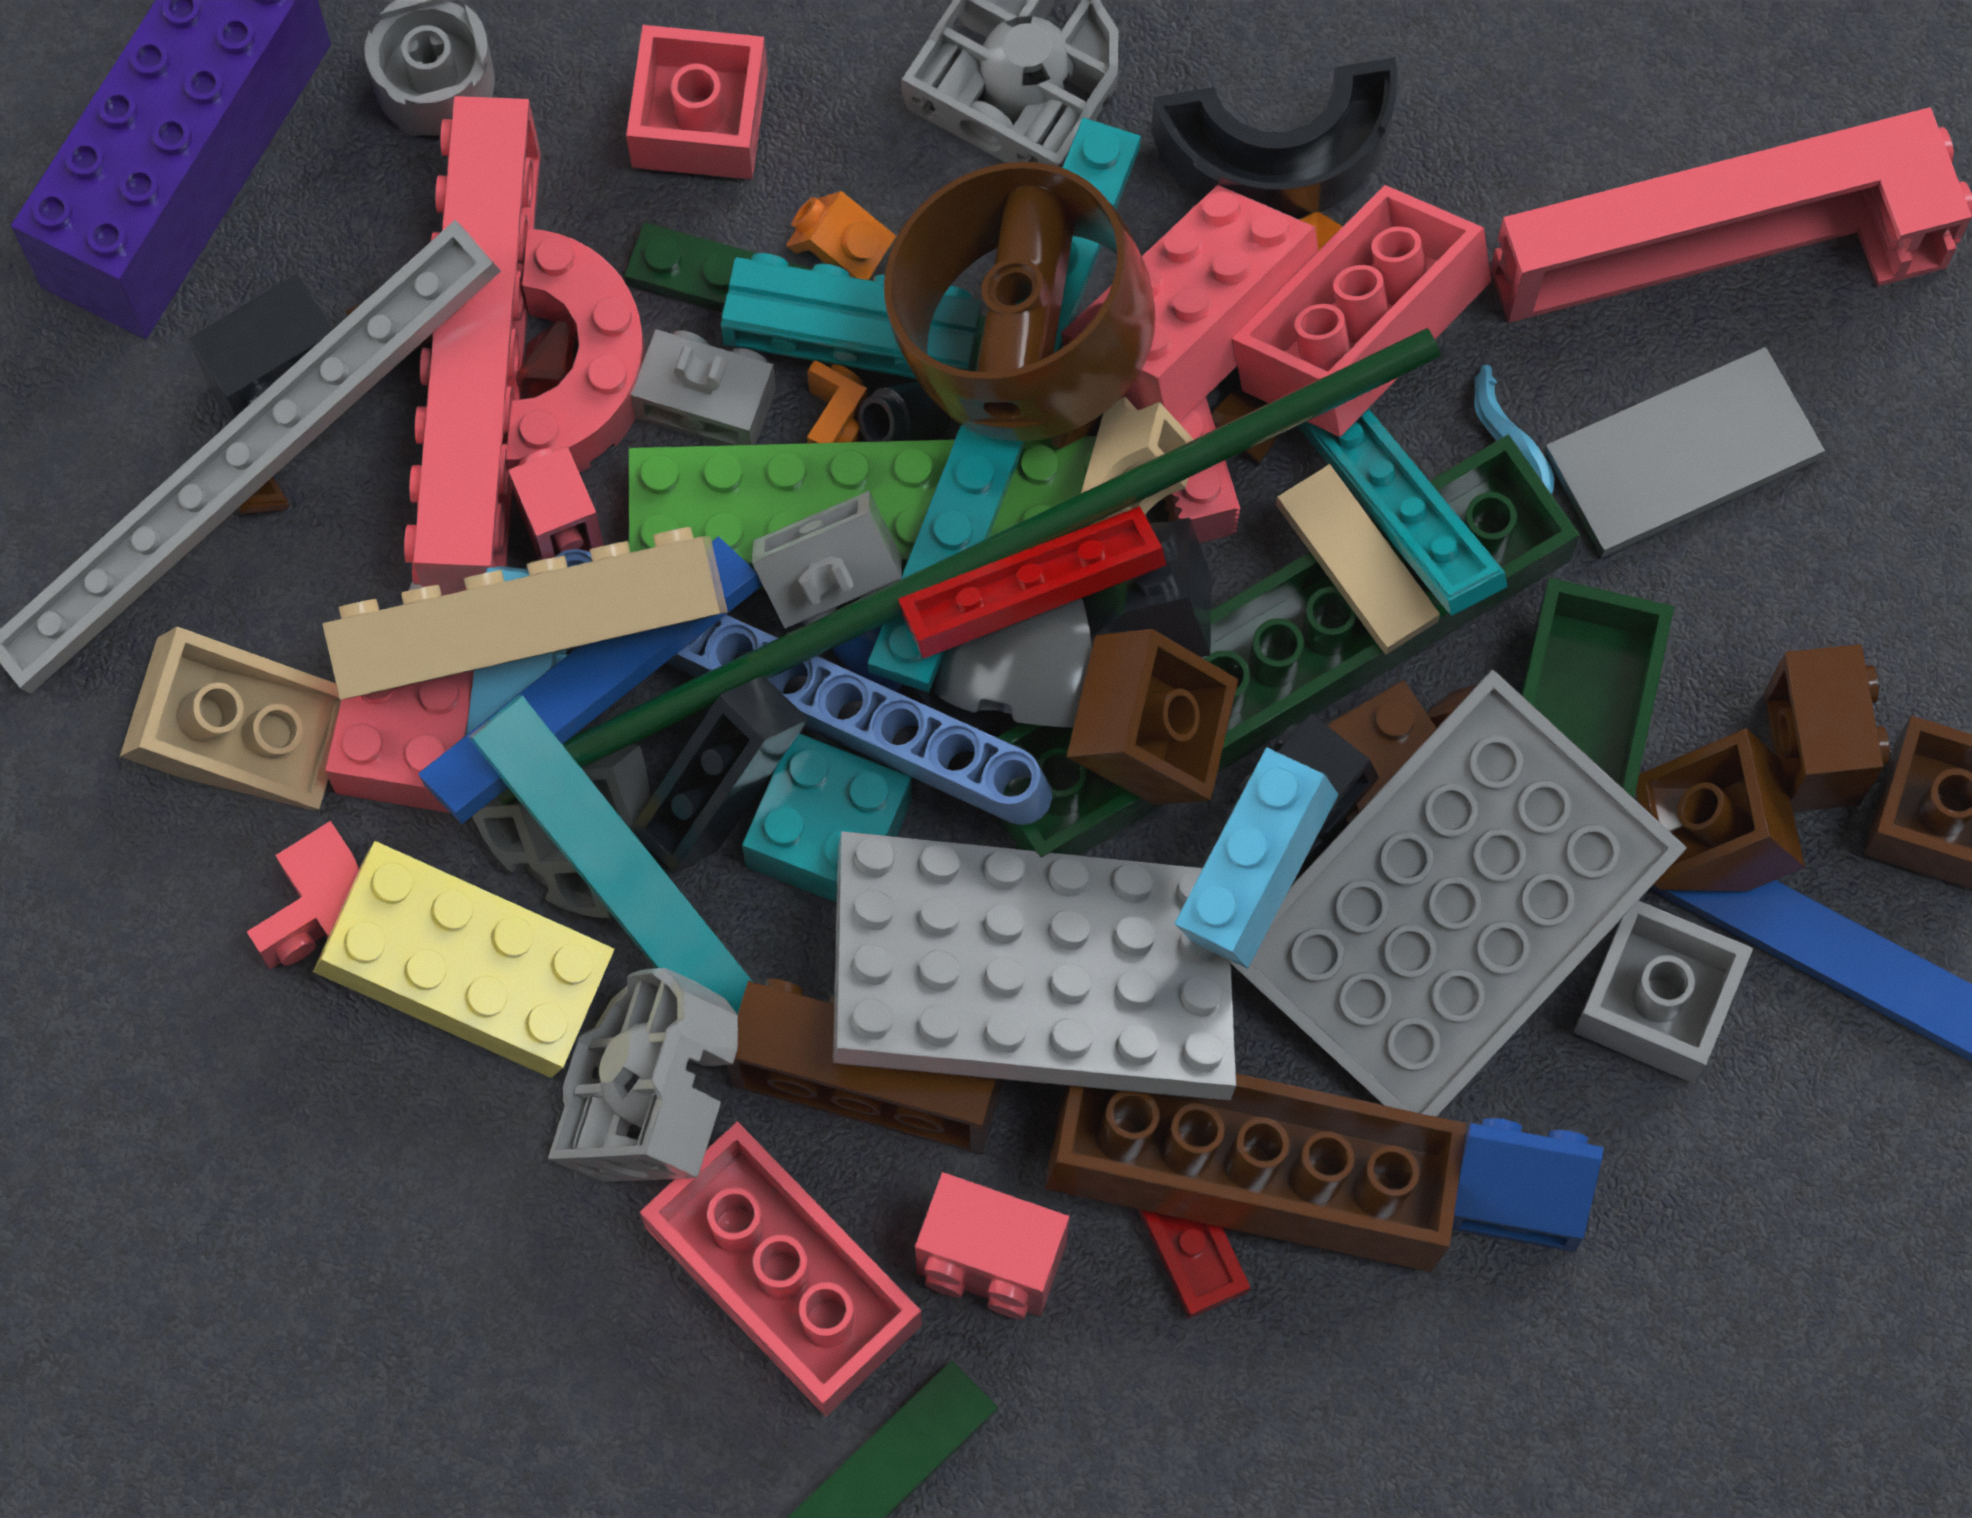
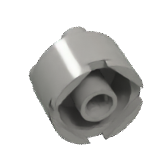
M395 0L380 13L381 19L373 31L370 33L369 30L365 41V59L377 101L386 116L404 134L409 136L441 135L442 120L452 119L454 96L492 97L495 86V71L486 32L477 14L466 5L464 8L448 0Z

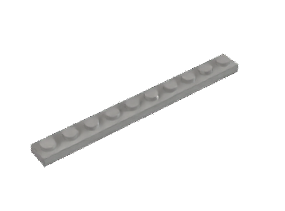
M454 220L0 629V663L20 689L32 694L501 272L464 227Z

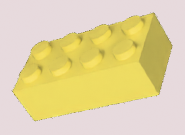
M374 841L361 864L313 972L552 1078L566 1063L614 952V948Z

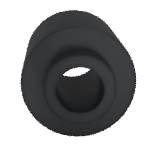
M918 381L874 391L861 404L858 413L859 428L867 442L939 440L946 434L951 418L927 395Z

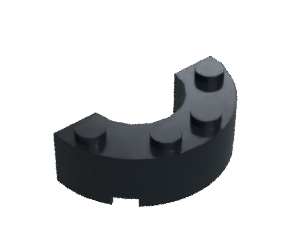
M1394 57L1335 67L1327 108L1310 124L1289 132H1262L1240 123L1223 107L1214 87L1156 96L1153 100L1151 124L1155 145L1170 172L1189 192L1200 200L1219 185L1296 219L1306 217L1315 212L1324 211L1341 202L1360 187L1372 173L1382 156L1389 136L1398 87L1396 60Z

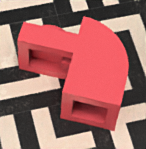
M331 821L275 855L300 898L247 931L269 969L280 963L288 966L302 960L315 949L316 940L324 935L328 939L360 869L350 849Z

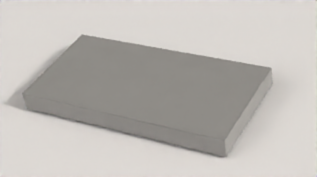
M1764 347L1546 445L1544 455L1600 557L1603 558L1816 462L1822 458L1825 450L1768 349Z

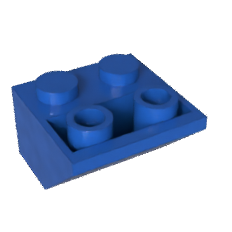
M1486 1118L1482 1120V1125L1471 1123L1464 1139L1452 1230L1576 1252L1584 1239L1604 1147L1587 1144V1136L1572 1131L1552 1130L1548 1132V1137L1521 1132L1522 1126L1519 1123L1506 1119Z

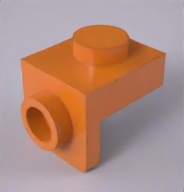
M839 191L818 199L812 197L803 204L793 218L792 226L796 230L786 246L795 254L809 250L825 264L845 269L849 273V277L869 280L897 236L845 193Z
M813 361L807 371L809 392L827 402L828 405L808 434L807 442H861L863 435L859 428L858 413L861 404L868 398L867 388L863 386V381L855 373L843 366L834 364L829 368L818 361Z

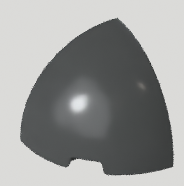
M1082 598L945 650L936 674L934 693L944 701L970 712L1000 710L1001 712L1012 714L1013 720L1019 723L1073 728L1092 652L1089 625Z
M640 745L628 746L582 768L584 773L629 828L632 827L650 800L648 775ZM496 797L472 816L482 837L508 871L514 873L524 869L536 880L548 887L549 890L545 896L548 902L580 915L596 918L612 917V914L518 799L503 806L499 798ZM638 838V840L647 849V846Z

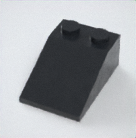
M1190 517L1171 522L1151 523L1150 526L1162 546L1166 566L1082 598L1089 625L1091 646L1093 647L1095 635L1153 629L1201 658L1211 656V573Z

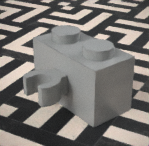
M655 329L636 385L631 393L635 419L723 446L756 445L776 391L774 364L767 363L763 356L748 349L734 348L730 352L710 346L705 339L688 331L677 330L670 334Z
M870 490L755 539L753 542L752 564L784 628L799 622L807 625L836 611L837 606L857 597L862 599L902 579V556Z

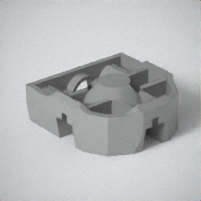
M953 0L901 79L902 95L907 109L1005 163L1038 161V163L1063 168L1082 117L1096 121V118L1103 109L1104 101L1109 104L1117 91L1119 30L1103 7L1101 0H1074L1079 5L1063 30L1051 21L1045 20L1054 6L1055 0ZM956 18H961L964 26L986 37L984 45L982 46L954 31L953 23ZM1038 70H1043L1047 81L1038 85L1022 86L1024 73H1034ZM1066 80L1090 93L1091 96L1086 102L1063 90V81ZM981 93H982V95H983V97H984L986 103H985V102H981V101H977V99L979 98V96L981 95ZM1009 119L1016 121V123L1013 125Z
M665 967L639 970L628 975L627 986L611 999L596 1026L578 1038L563 1085L564 1109L548 1160L604 1182L698 1178L721 1102L692 1088L695 1074L686 1071V1064L688 1060L702 1066L733 1064L738 1049V1015L727 1000L701 984ZM594 1068L599 1069L600 1081L592 1078ZM635 1073L640 1077L628 1093L624 1086ZM631 1124L642 1128L638 1140L627 1137Z

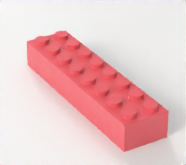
M454 96L452 119H443L441 124L442 156H448L447 176H437L435 203L437 213H443V230L456 220L501 270L499 274L433 332L432 348H422L420 380L421 385L428 386L427 406H417L415 415L416 444H423L422 465H412L410 472L411 503H417V525L407 524L404 556L406 563H412L413 584L421 585L422 587L439 584L442 596L466 591L464 578L486 573L487 568L507 566L513 486L508 471L506 454L511 401L521 400L528 307L522 282L527 229H535L541 156L529 99ZM433 232L431 241L441 232Z

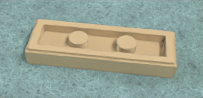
M1330 464L1277 496L1276 506L1385 655L1438 622L1440 613Z

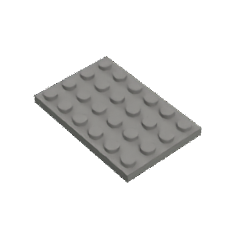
M1492 669L1291 885L1249 968L1247 969L1232 961L1230 963L1382 1104L1437 1117L1687 847Z
M841 832L837 862L833 1063L1231 1100L1236 1087L1230 960L1191 942L1174 924L1203 868L1050 853L1040 858L1036 851Z

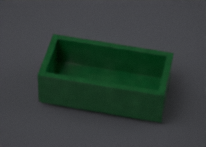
M1549 577L1539 605L1520 695L1634 799L1675 606Z

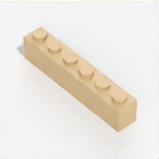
M685 527L653 535L655 547L630 553L628 541L590 549L592 562L567 567L565 555L528 563L529 576L504 581L502 570L464 578L466 591L442 596L439 584L402 592L404 605L379 610L377 599L340 606L338 608L341 619L322 623L340 700L354 698L728 613L711 536L694 538L691 527Z

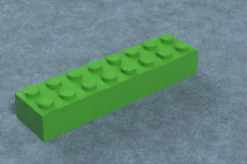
M1085 436L1061 449L1052 445L1051 438L1026 441L989 537L1081 494L1097 436ZM955 440L629 448L630 553L654 548L653 535L691 527L694 538L711 536V541L719 536L755 570L752 564L753 542L755 539L870 490L902 556L903 574Z

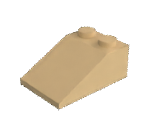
M175 627L157 637L120 757L180 778L317 811L320 809L329 779L325 769L341 703L336 683L189 630Z

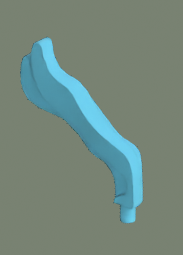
M1489 365L1481 366L1480 373L1475 376L1474 404L1477 416L1497 441L1508 434L1552 494L1554 474L1550 464L1535 442L1505 415L1496 400L1495 384L1497 381L1492 376V367Z

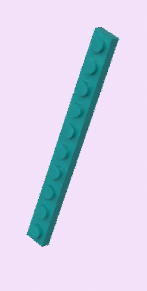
M1082 117L1063 168L1090 182L1117 209L1140 149L1141 136ZM1076 236L1072 238L1054 353L1063 348L1061 332L1074 320L1102 245ZM1022 299L1016 302L1015 305L1022 303L1026 299ZM961 425L902 574V579L989 538L1026 441L991 438L975 433ZM903 615L882 625L868 661V673L929 693L944 651L923 659Z

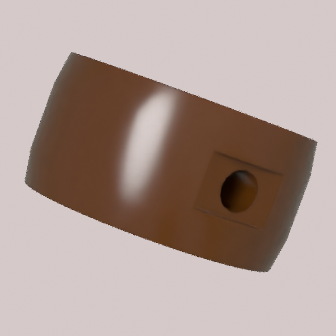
M1009 162L991 165L963 175L946 184L919 206L901 229L889 254L885 269L884 299L895 341L927 395L953 420L975 433L1001 440L1032 441L1051 438L1077 429L1103 414L1126 393L1140 374L1149 355L1155 333L1156 317L1152 285L1144 260L1129 228L1113 205L1090 182L1067 169L1038 162ZM1073 236L1085 238L1105 246L1117 254L1114 280L1103 306L1092 322L1073 341L1054 353ZM997 248L994 266L985 275L981 285L982 298L987 305L976 372L957 369L928 356L927 349L929 330L941 299L963 271L982 256ZM1022 299H1026L1022 303L1015 305L1016 302Z

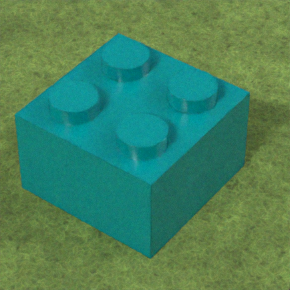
M798 734L777 764L742 844L746 868L837 903L838 844L841 832L897 837L913 800L912 778Z

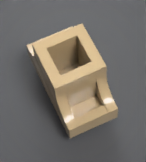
M1124 397L1103 413L1081 493L1194 439L1160 402L1137 410ZM1188 478L1104 519L1139 506L1144 515H1146L1162 498L1186 488Z

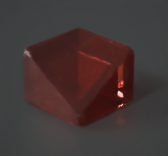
M557 321L528 343L525 363L516 375V383L521 399L536 398L555 388L572 369L575 348L570 326H567V322Z

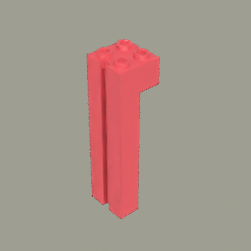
M1929 107L1503 217L1498 235L1501 247L1495 248L1490 271L1507 321L1511 323L1857 233L1877 286L1947 268L1956 250L1955 244L1960 243L1972 218V193L1966 182H1959L1952 165L1954 151L1951 137L1946 128H1938L1932 109Z

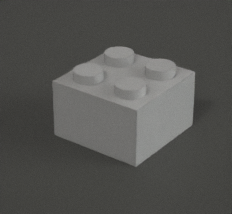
M1638 900L1619 920L1573 1033L1694 1084L1707 1065L1753 948Z

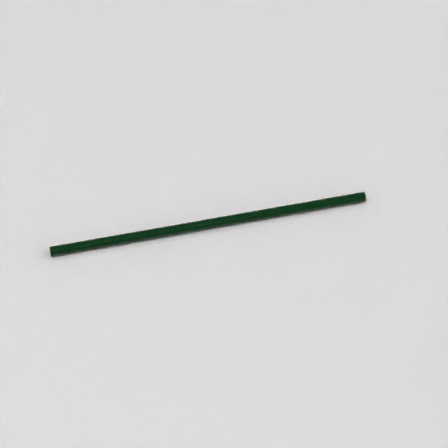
M1425 328L573 736L562 745L582 769L713 706L719 695L762 675L770 679L903 615L898 601L899 598L1087 527L1441 357L1438 345L1430 330ZM509 787L497 796L503 806L517 800V797Z

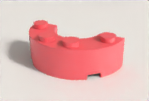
M528 228L522 287L529 315L551 320L573 336L579 349L573 368L558 386L536 398L511 401L506 461L508 468L512 469L519 466V462L533 452L543 449H551L555 452L568 446L579 473L590 468V462L604 453L612 444L616 447L635 421L631 393L636 385L646 355L640 317L636 303L624 280L601 255L588 246L564 235Z

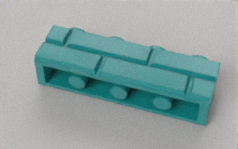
M768 253L754 254L751 260L738 257L734 260L729 291L726 296L721 320L723 345L916 379L902 355L891 330L884 299L885 275H878L874 278V281L849 277V273L845 269L831 264H817L813 267V270L789 267L785 259ZM950 286L941 299L931 322L927 345L928 356L945 365L972 371L982 320V300L971 299L972 296L968 291L956 286Z

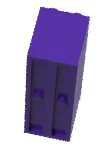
M155 0L11 224V228L42 289L147 340L329 50L331 41L318 0Z

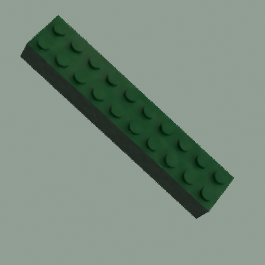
M1509 434L1430 480V483L1505 571L1507 588L1451 616L1369 516L1440 613L1437 623L1387 655L1383 653L1311 552L1211 610V656L1202 658L1238 679L1217 773L1280 736L1291 725L1300 724L1310 713L1315 715L1570 562L1580 534ZM1020 723L997 738L1032 755L1052 790L1050 807L1039 820L1031 824L1019 825L1000 818L1020 850L1036 851L1040 858L1050 853L1080 856L1165 805H1153L1067 758L1073 728ZM972 752V760L974 758L975 752ZM1018 777L1010 781L1005 787L1003 795L1008 797L1019 796L1028 789L1032 778Z

